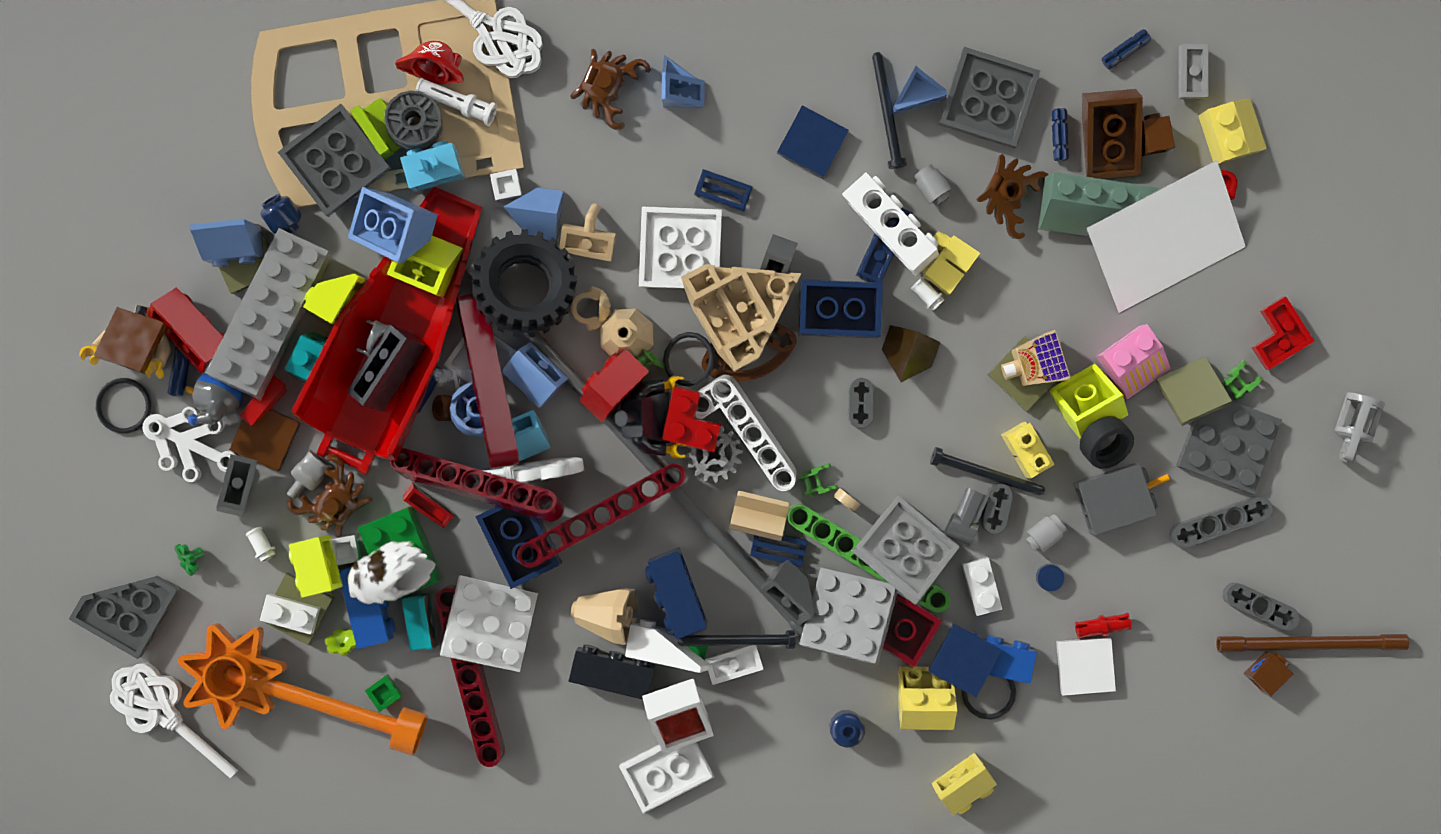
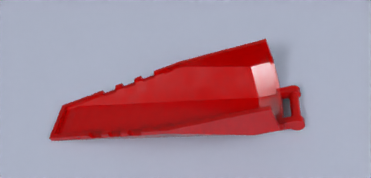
M437 187L431 189L419 207L438 215L432 236L463 248L444 298L387 275L393 260L384 256L378 266L374 267L370 272L369 278L361 289L357 290L340 313L291 410L298 420L324 434L318 447L317 455L324 458L330 454L337 455L343 460L344 464L358 469V472L363 475L369 473L375 457L396 461L408 437L441 355L483 209L482 206ZM367 319L371 321L378 320L385 325H393L409 331L426 345L383 412L362 406L347 392L369 358L357 351V348L367 351V341L373 328L372 324L366 322ZM382 334L380 338L375 342V347L384 334ZM335 439L365 452L363 460L332 447L333 440Z

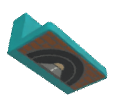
M430 593L401 598L410 651L425 648L427 650L434 649L438 646Z

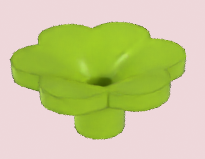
M337 629L333 632V635L325 639V644L330 654L339 653L344 656L351 649L357 647L352 630Z

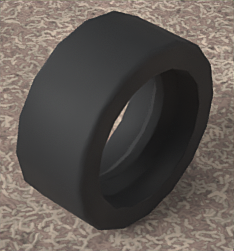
M1104 417L1095 421L1084 431L1080 439L1082 454L1092 466L1099 469H1108L1116 466L1129 455L1134 446L1133 433L1121 419L1116 417ZM1117 434L1116 438L1109 446H1107L1105 449L1097 451L1098 447L1105 439Z

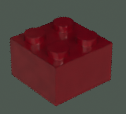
M897 593L882 649L908 666L915 668L941 625L942 620Z

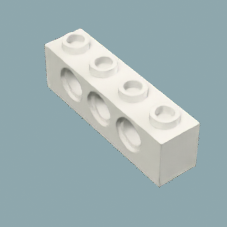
M867 173L863 174L842 193L845 201L911 273L917 276L939 256L938 249L936 248L939 245L930 233L924 235L918 229L921 224L911 213L908 216L904 214L901 210L903 207L902 203L894 195L889 197L883 191L886 187L877 176L871 178ZM873 199L882 200L881 205L875 209L869 208V203ZM890 218L900 219L896 227L889 228L886 226ZM911 236L917 238V243L914 246L906 247L903 245L906 238Z

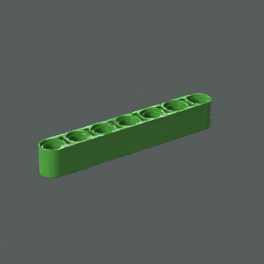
M795 504L789 509L787 519L795 529L883 582L889 583L869 565L863 564L861 559L852 552L861 541L860 538L803 504ZM797 509H803L807 513L806 520L801 524L795 523L792 520V514ZM820 523L829 525L830 531L825 537H818L815 534V528ZM843 537H849L852 540V547L847 551H842L838 547V542ZM932 583L918 603L933 612L941 613L949 607L950 596L944 589ZM934 593H942V603L938 606L931 605V596Z

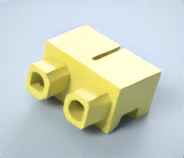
M937 231L933 237L939 244L936 248L940 253L935 260L922 270L924 273L922 277L939 288V291L945 296H948L974 263L980 252L954 235L950 238Z
M1022 422L1001 434L1012 455L1016 456L1015 460L1026 478H1033L1055 465L1031 423Z

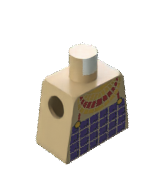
M1056 330L1046 332L1012 350L1014 361L1001 365L1005 380L1019 376L1022 386L1071 379Z

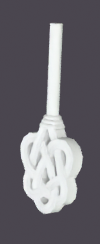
M445 0L467 17L475 31H478L480 34L473 42V53L480 63L485 66H496L508 78H518L522 74L534 73L540 68L542 62L540 51L543 47L542 37L534 28L526 25L525 18L518 9L512 7L502 8L491 17L487 13L475 11L462 0ZM513 18L516 20V22L507 21L505 19ZM484 25L493 28L494 31L488 32ZM503 31L512 32V33H517L518 36H517V35H514V34H511V33H506V32H503ZM495 42L498 43L501 51L503 52L502 55L499 54L494 44ZM508 44L517 46L518 50L512 52ZM484 46H486L490 56L483 53ZM532 58L531 62L527 63V59Z
M578 457L554 458L524 463L521 466L514 465L504 467L503 469L485 470V472L523 482L584 471L583 459ZM453 474L450 477L449 481H452L456 477V474Z
M148 662L124 667L114 672L110 703L117 711L125 714L127 725L132 731L138 733L149 732L160 724L163 728L177 731L230 779L238 772L234 766L183 723L180 711L174 706L178 703L182 694V687L177 679L172 676L161 675L158 669ZM125 676H127V682H126V683H124V678H125ZM138 688L141 690L143 695L137 693ZM139 719L147 720L148 722L144 723L141 722Z

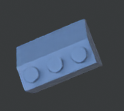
M362 187L348 238L398 263H403L430 241L438 215L388 192Z

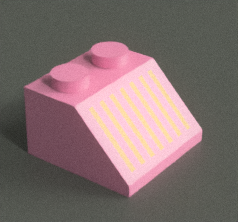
M1147 324L1138 326L1096 356L1126 400L1171 369L1162 344Z

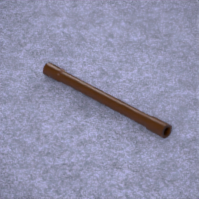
M1407 634L1312 637L1218 636L1216 646L1219 653L1272 650H1408L1409 638Z

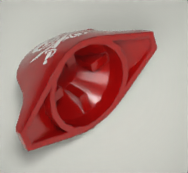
M441 41L422 43L412 53L395 62L397 69L417 78H424L432 83H463L464 80L462 72L458 69L462 56L458 53H453L449 45Z

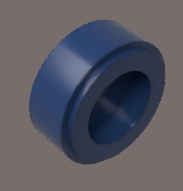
M1045 564L1038 569L1036 581L1042 589L1056 591L1064 583V574L1058 566Z

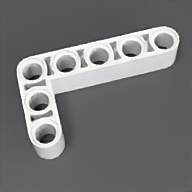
M722 375L698 390V392H701L700 397L708 400L709 408L701 409L698 407L695 418L703 419L718 408H721L773 486L780 491L790 490L795 484L797 470L738 382L730 375ZM721 382L729 384L731 393L728 395L720 393L718 384ZM742 405L746 409V415L742 417L735 415L733 406ZM750 427L758 428L761 431V437H750L748 429ZM771 449L776 453L777 457L774 460H767L763 456V451ZM781 471H786L791 475L792 479L788 482H783L778 478L777 474Z

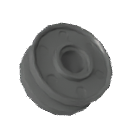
M409 90L399 93L390 100L385 109L384 121L390 138L397 146L407 151L418 148L422 150L429 149L438 141L442 134L443 120L438 104L431 96L421 91ZM415 116L421 119L420 123L415 126L407 124L408 119Z

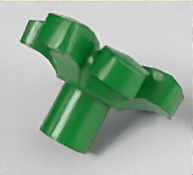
M186 544L176 545L174 550L178 559L182 561L180 566L189 576L196 574V571L199 570L196 560L204 557L203 550L198 547L190 551Z

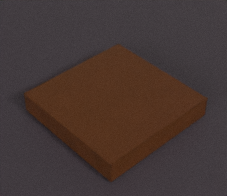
M116 307L94 356L145 374L167 325L164 322Z
M272 409L253 427L242 419L229 450L249 459L258 460V463L280 471L301 422Z

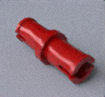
M1128 612L1109 617L1099 615L1098 619L1075 622V630L1078 633L1077 638L1081 639L1100 634L1102 637L1108 636V633L1132 630L1131 619H1128L1130 615Z

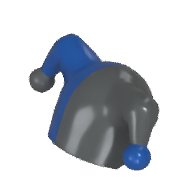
M206 373L197 380L192 396L195 407L205 413L199 416L191 414L188 417V423L191 426H196L198 423H218L223 417L229 416L239 409L243 400V392L212 379Z

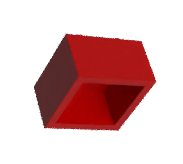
M626 349L620 355L615 352L604 363L605 366L600 372L596 370L581 389L584 394L579 401L602 423L621 405L622 399H626L631 395V392L644 380L649 372Z

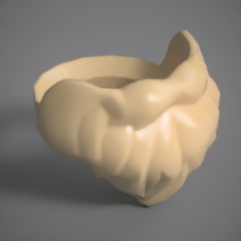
M591 286L588 292L580 293L574 298L571 304V313L579 323L586 324L588 331H593L600 328L610 317L611 304L603 290ZM583 298L600 301L599 317L585 319L579 316L576 308L578 302Z

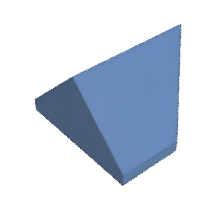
M664 55L662 68L663 107H704L705 80L697 79Z
M915 66L893 107V114H899L943 101L948 95L947 91L919 67Z
M536 188L507 204L504 208L521 229H528V235L536 236L539 231L544 233L543 239L550 241L553 237L557 240L564 191Z

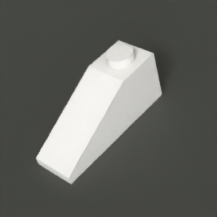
M641 619L640 623L630 625L625 657L699 673L709 670L710 665L689 647L678 645L673 634L669 635L665 628L656 626L655 621Z

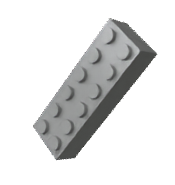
M280 228L278 229L205 372L209 377L259 400L262 399L306 311V308L303 307L306 303L304 300L305 295L311 287H315L317 283H320L332 259L329 251Z

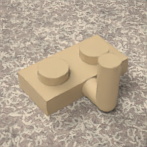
M598 204L590 206L585 217L584 227L563 224L560 250L565 248L569 254L612 261L616 233L595 229L596 219L601 210Z

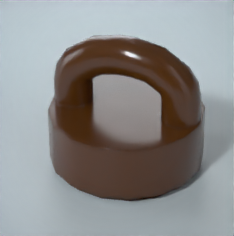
M437 395L434 398L432 412L437 421L452 420L450 414L452 395Z

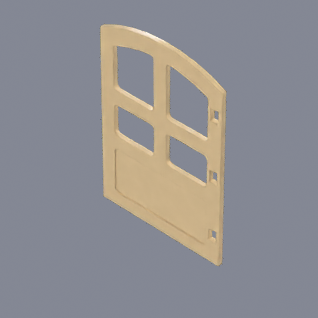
M436 0L260 31L254 53L251 76L253 121L263 159L280 194L290 197L297 208L317 205L278 154V151L284 147L280 132L283 129L315 124L339 104H342L356 121L350 110L357 105L364 109L381 98L388 106L390 100L399 93L416 90L420 78L406 73L407 86L405 88L372 94L366 91L358 38L362 35L398 30L403 57L412 53L422 43L428 41H441L449 45L453 53H458L462 56L458 69L462 72L464 80L463 83L437 85L465 96L474 94L479 100L489 104L492 102L497 104L495 118L490 126H486L484 121L471 116L466 118L461 114V111L435 101L438 104L443 120L442 134L437 142L448 141V143H453L457 147L465 175L463 179L513 169H525L510 80L496 66H485L477 60L473 53V42L480 34L478 31H475L467 17L447 1ZM462 0L475 11L487 13L491 17L498 12L496 0ZM484 25L488 32L494 31L493 28ZM336 41L346 93L345 97L338 100L277 110L275 107V87L280 52L288 48ZM495 42L494 44L499 54L502 55L503 52L501 51L498 43ZM484 46L483 53L490 56L486 46ZM414 116V124L417 125L421 119ZM492 159L494 167L478 169L477 161ZM404 169L388 171L367 187L385 192L409 189L407 182L397 183L396 175L405 174Z

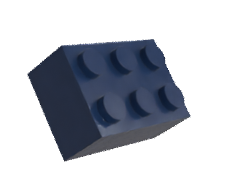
M801 280L798 336L880 338L883 283Z
M524 495L520 503L525 502L529 495ZM498 506L475 516L510 589L563 563L559 554L534 567H525L518 560L519 548L547 531L542 519ZM548 536L546 545L548 548L555 550L556 548L550 536ZM527 547L522 551V559L525 562L532 563L537 559L538 553L535 548Z
M680 547L650 558L645 572L649 583L655 582L657 591L654 596L659 609L664 608L667 614L664 623L669 635L674 633L675 638L679 639L706 629L708 621Z

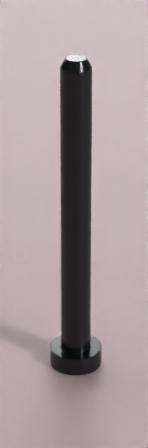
M880 52L873 53L872 60L891 160L888 161L889 169H898L907 166L906 158L901 157L883 55Z
M935 447L931 456L930 465L938 466L940 463L1039 496L1045 492V488L1042 485L942 453V448Z
M786 630L785 634L687 635L677 639V644L680 646L785 645L786 649H794L796 636L794 630Z

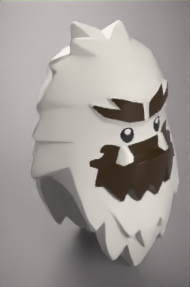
M390 542L370 555L354 562L348 577L350 595L352 598L357 597L359 601L367 604H373V602L383 603L384 600H397L398 597L413 592L424 585L430 579L429 574L434 569L435 563L427 560L428 556L421 553V549L412 548L413 544L411 542Z

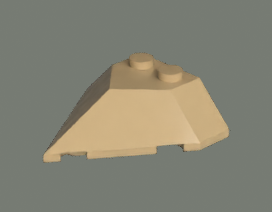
M704 264L683 275L681 280L690 305L717 353L734 371H737L759 358L801 273L786 274L770 270L739 267L723 268Z

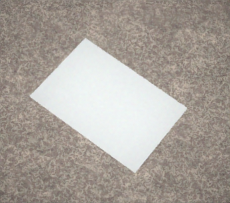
M1217 160L1087 228L1118 313L1246 247Z

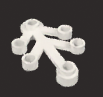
M186 407L182 413L168 418L160 414L148 416L143 423V432L147 438L156 442L160 454L159 467L164 471L174 470L177 466V459L171 455L167 439L176 443L184 466L182 476L187 482H196L201 477V471L196 467L191 450L217 462L218 468L223 472H226L227 466L223 463L224 458H230L231 454L239 456V454L233 451L220 452L195 440L209 434L221 433L224 429L222 420L218 422V429L216 431L211 429V424H204L182 433L172 429V427L182 423H188L187 413L190 410L199 416L200 411L195 407ZM155 422L159 425L157 432L152 430V425ZM166 458H169L172 462L169 468L164 463ZM191 469L195 471L193 479L188 476V472Z

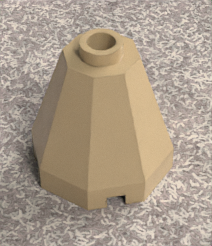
M637 308L614 309L607 321L600 327V347L610 357L615 352L620 355L626 349L632 356L639 359L644 354L643 349L648 352L654 346L653 323ZM624 329H628V336L625 338H621L620 333H622Z
M623 588L578 597V600L572 604L571 616L574 617L577 625L612 643L624 645L628 642L630 625L636 624L637 618H632L633 610L638 611L636 589Z

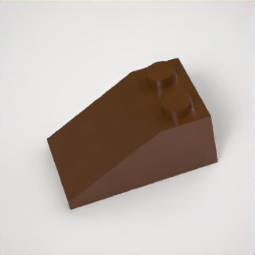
M1137 89L1082 93V127L1086 177L1104 179L1141 176L1143 97Z

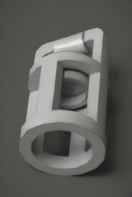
M1348 392L1346 394L1334 430L1337 435L1345 438L1339 460L1342 462L1352 461L1359 442L1372 443L1385 406L1384 402L1357 393ZM1351 403L1355 404L1356 407L1350 425L1343 427ZM1373 409L1375 413L1367 433L1363 429L1369 411Z

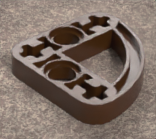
M776 323L775 327L779 329L776 334L784 336L785 333L789 334V340L792 341L791 346L786 345L782 348L779 346L780 341L773 337V342L767 341L765 345L779 352L765 364L743 371L725 370L727 363L720 356L718 363L721 365L720 369L715 368L709 376L718 378L722 375H730L737 382L761 378L777 369L789 357L796 346V335L792 330ZM708 350L701 363L704 372L708 367L706 363L707 359H709Z

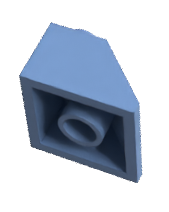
M240 219L190 225V231L202 261L212 263V267L228 266V261L237 260L239 264L255 263L256 258H264L261 228L257 224Z

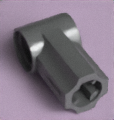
M966 488L956 513H953L948 521L944 534L970 545L978 531V520L986 505L988 496Z

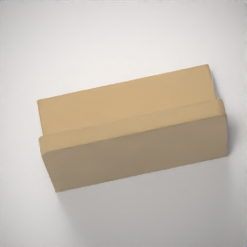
M738 491L729 529L781 541L790 503Z

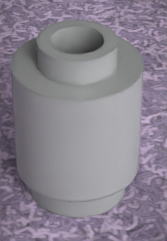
M932 164L914 176L917 180L916 185L929 204L935 202L938 206L950 198L948 192L952 188L939 169H935Z
M1056 515L1045 516L1026 532L1029 536L1026 541L1035 552L1040 549L1044 553L1064 537L1063 533L1067 529Z

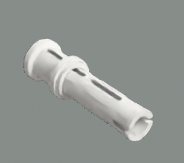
M420 78L415 91H421L431 96L434 101L461 111V114L466 118L474 117L484 121L486 126H490L495 118L497 104L494 102L489 104L477 99V96L474 94L465 96L427 81L424 78Z

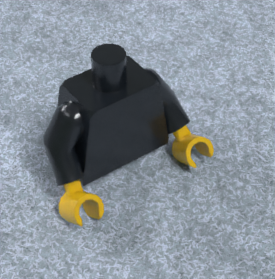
M672 376L667 382H664L663 379L642 382L631 392L629 398L622 399L621 410L616 413L615 422L621 427L623 438L630 439L632 444L643 454L665 456L668 453L674 459L686 457V455H679L677 453V447H685L687 445L674 443L668 446L666 443H670V441L662 440L669 410V392H665V390L673 391L675 382L678 379H684L683 377Z

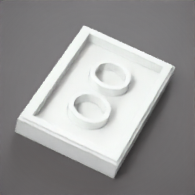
M697 742L663 753L660 746L657 745L619 765L643 814L714 778V774Z

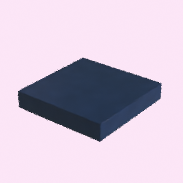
M802 105L777 154L824 178L849 130Z
M953 623L928 672L977 698L1002 649Z

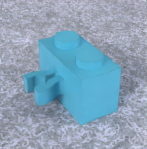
M448 141L437 142L432 145L433 148L424 151L421 148L413 149L407 152V156L400 157L410 190L415 193L465 178L457 147L453 143H448Z

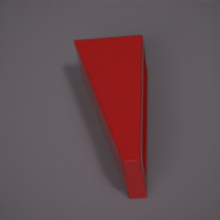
M273 375L262 399L259 400L253 397L239 415L240 418L253 427L286 394L285 383Z
M414 483L403 494V501L443 529L454 516Z

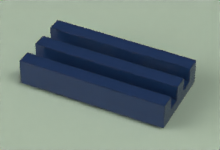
M703 169L694 195L745 212L753 186ZM705 178L728 184L746 192L743 195L705 182ZM702 187L739 199L742 203L738 204L701 191Z
M754 535L750 556L782 563L788 559L793 565L802 567L807 540L786 535L782 536L781 541L800 544L799 550L758 541L759 536ZM757 546L798 555V560L756 551Z

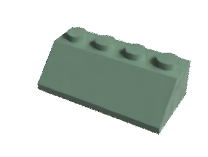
M1053 172L1045 177L1038 229L1090 237L1087 231L1088 227L1159 191V188Z

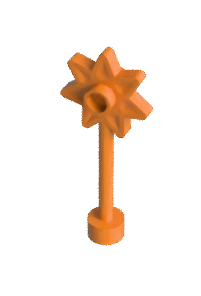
M220 623L212 624L207 628L206 652L187 653L178 658V664L197 680L184 699V706L191 708L213 704L222 729H228L235 724L243 707L261 714L269 713L274 709L272 696L392 735L389 744L390 749L413 756L420 744L427 723L428 714L404 707L397 719L273 679L287 669V664L284 661L261 656L264 629L262 627H255L235 640Z

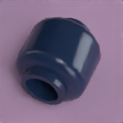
M276 194L262 203L263 209L260 215L274 234L277 233L279 228L288 233H292L299 228L297 223L301 219V213L290 197Z
M842 710L831 718L829 724L830 734L834 742L839 746L850 748L858 745L863 740L865 726L861 717L856 712Z

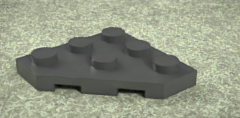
M155 576L84 595L80 598L69 620L134 658L139 659L143 656L178 595L180 588L160 576Z

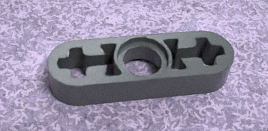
M1230 583L1223 590V599L1228 605L1283 630H1292L1299 624L1300 617L1296 609L1239 583ZM1239 590L1241 595L1249 598L1248 602L1239 599L1234 601V597L1231 595L1232 591ZM1259 599H1264L1268 605L1267 610L1262 614H1258L1254 609V605ZM1276 610L1283 614L1287 613L1291 617L1290 621L1283 622V619L1273 615L1274 611Z

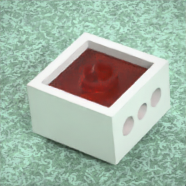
M694 679L642 696L648 721L663 753L714 736L706 708Z

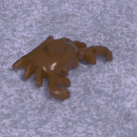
M591 49V60L586 75L580 86L570 97L571 99H576L585 93L582 102L583 109L586 110L590 100H592V110L595 117L600 118L599 106L604 109L606 122L609 127L614 130H621L625 127V124L623 122L615 123L613 117L616 114H622L623 110L613 107L610 103L618 99L619 88L625 85L622 79L623 75H628L632 79L638 80L635 69L638 66H643L646 72L649 73L651 71L650 65L646 60L635 59L626 65L619 66L618 64L626 61V55L617 56L611 62H608L612 56L611 51L606 52L601 60L597 62V51Z
M1001 154L998 157L994 175L986 190L976 200L977 202H983L989 198L986 206L987 214L991 215L994 211L995 220L999 225L1003 224L1004 215L1008 235L1013 239H1022L1025 234L1023 232L1017 233L1015 225L1017 223L1022 224L1024 219L1016 216L1013 211L1014 209H1020V201L1023 196L1028 194L1026 185L1030 186L1035 192L1040 191L1038 185L1039 178L1045 183V177L1049 174L1044 171H1038L1029 176H1024V172L1031 170L1030 165L1019 167L1014 171L1019 162L1018 159H1014L1005 168V156Z
M330 454L326 459L335 462L336 469L331 470L328 468L325 470V474L333 478L335 483L326 484L323 493L315 497L316 504L303 495L301 497L302 507H296L291 498L287 501V507L289 511L297 515L315 513L317 516L309 517L307 520L309 523L326 521L320 528L322 531L336 524L335 535L340 537L348 518L358 508L369 504L373 499L365 497L358 500L364 485L359 484L353 491V472H349L346 483L344 481L343 460L337 455Z

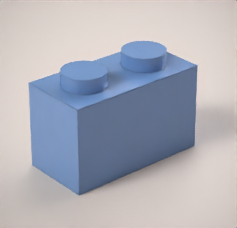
M531 342L520 348L501 370L508 380L516 385L527 396L528 400L539 408L552 399L568 380Z

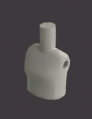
M309 450L306 456L291 471V475L296 482L287 494L296 499L304 488L315 490L326 475L325 470L332 468L331 464L323 457L317 455L316 452Z

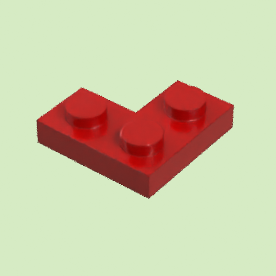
M1286 296L1281 297L1260 311L1274 334L1253 346L1252 349L1265 370H1270L1314 342V339Z
M674 386L662 440L715 452L721 424L695 418L701 392Z

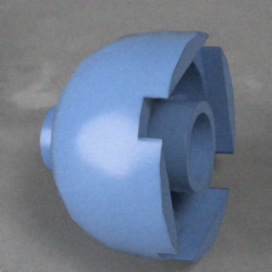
M473 382L467 383L458 388L452 396L450 405L451 419L456 428L463 434L472 437H482L484 435Z

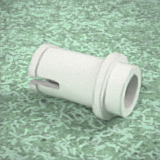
M924 277L920 278L911 287V290L927 304V309L931 308L934 311L945 300L942 297L943 294H939Z
M257 527L246 533L257 554L255 555L256 559L265 562L276 555L274 552L276 548L275 546L271 547L262 527Z

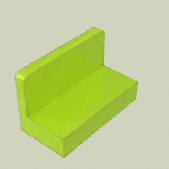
M379 98L364 109L357 105L350 112L380 156L387 159L402 148L397 146L390 138L384 121L387 105L383 99Z

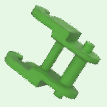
M643 349L644 354L637 359L640 363H643L649 358L643 365L645 368L651 363L655 366L659 365L661 369L664 368L650 350L646 352Z
M1242 360L1239 363L1240 365L1235 366L1227 374L1229 376L1228 379L1225 378L1223 380V387H1228L1235 394L1233 397L1235 400L1238 398L1242 399L1244 392H1251L1263 379L1261 376H1258L1255 379L1256 381L1246 384L1238 376L1239 371L1247 363L1245 360ZM1234 379L1243 386L1240 390L1231 383Z
M830 463L810 469L811 473L809 474L802 472L803 476L798 478L804 481L807 490L804 492V495L809 494L811 497L813 492L817 491L818 494H822L838 488L837 484L823 488L818 477V471L831 467ZM813 475L818 487L812 489L808 478Z

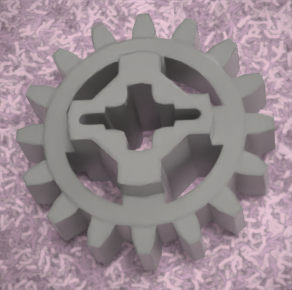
M721 426L719 436L722 438L717 442L716 446L718 447L721 443L723 444L719 451L721 458L719 460L714 458L707 464L705 463L709 456L707 450H703V460L699 463L696 457L697 448L687 446L692 449L691 453L685 454L687 458H692V462L688 464V467L695 466L697 468L694 473L695 476L703 473L704 481H707L709 476H713L714 482L717 483L718 476L722 475L727 480L728 471L732 473L737 472L733 465L734 463H742L736 457L738 454H742L743 450L736 449V445L740 443V440L733 441L731 439L734 434L733 431L726 435L724 433V426ZM728 444H730L732 449L731 461L725 457V448ZM719 464L724 468L714 472L706 470L710 465Z

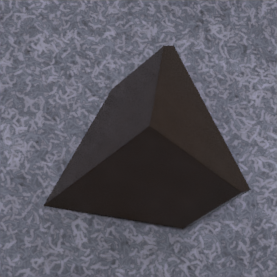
M890 325L881 350L900 382H903L932 367L940 341L918 331Z

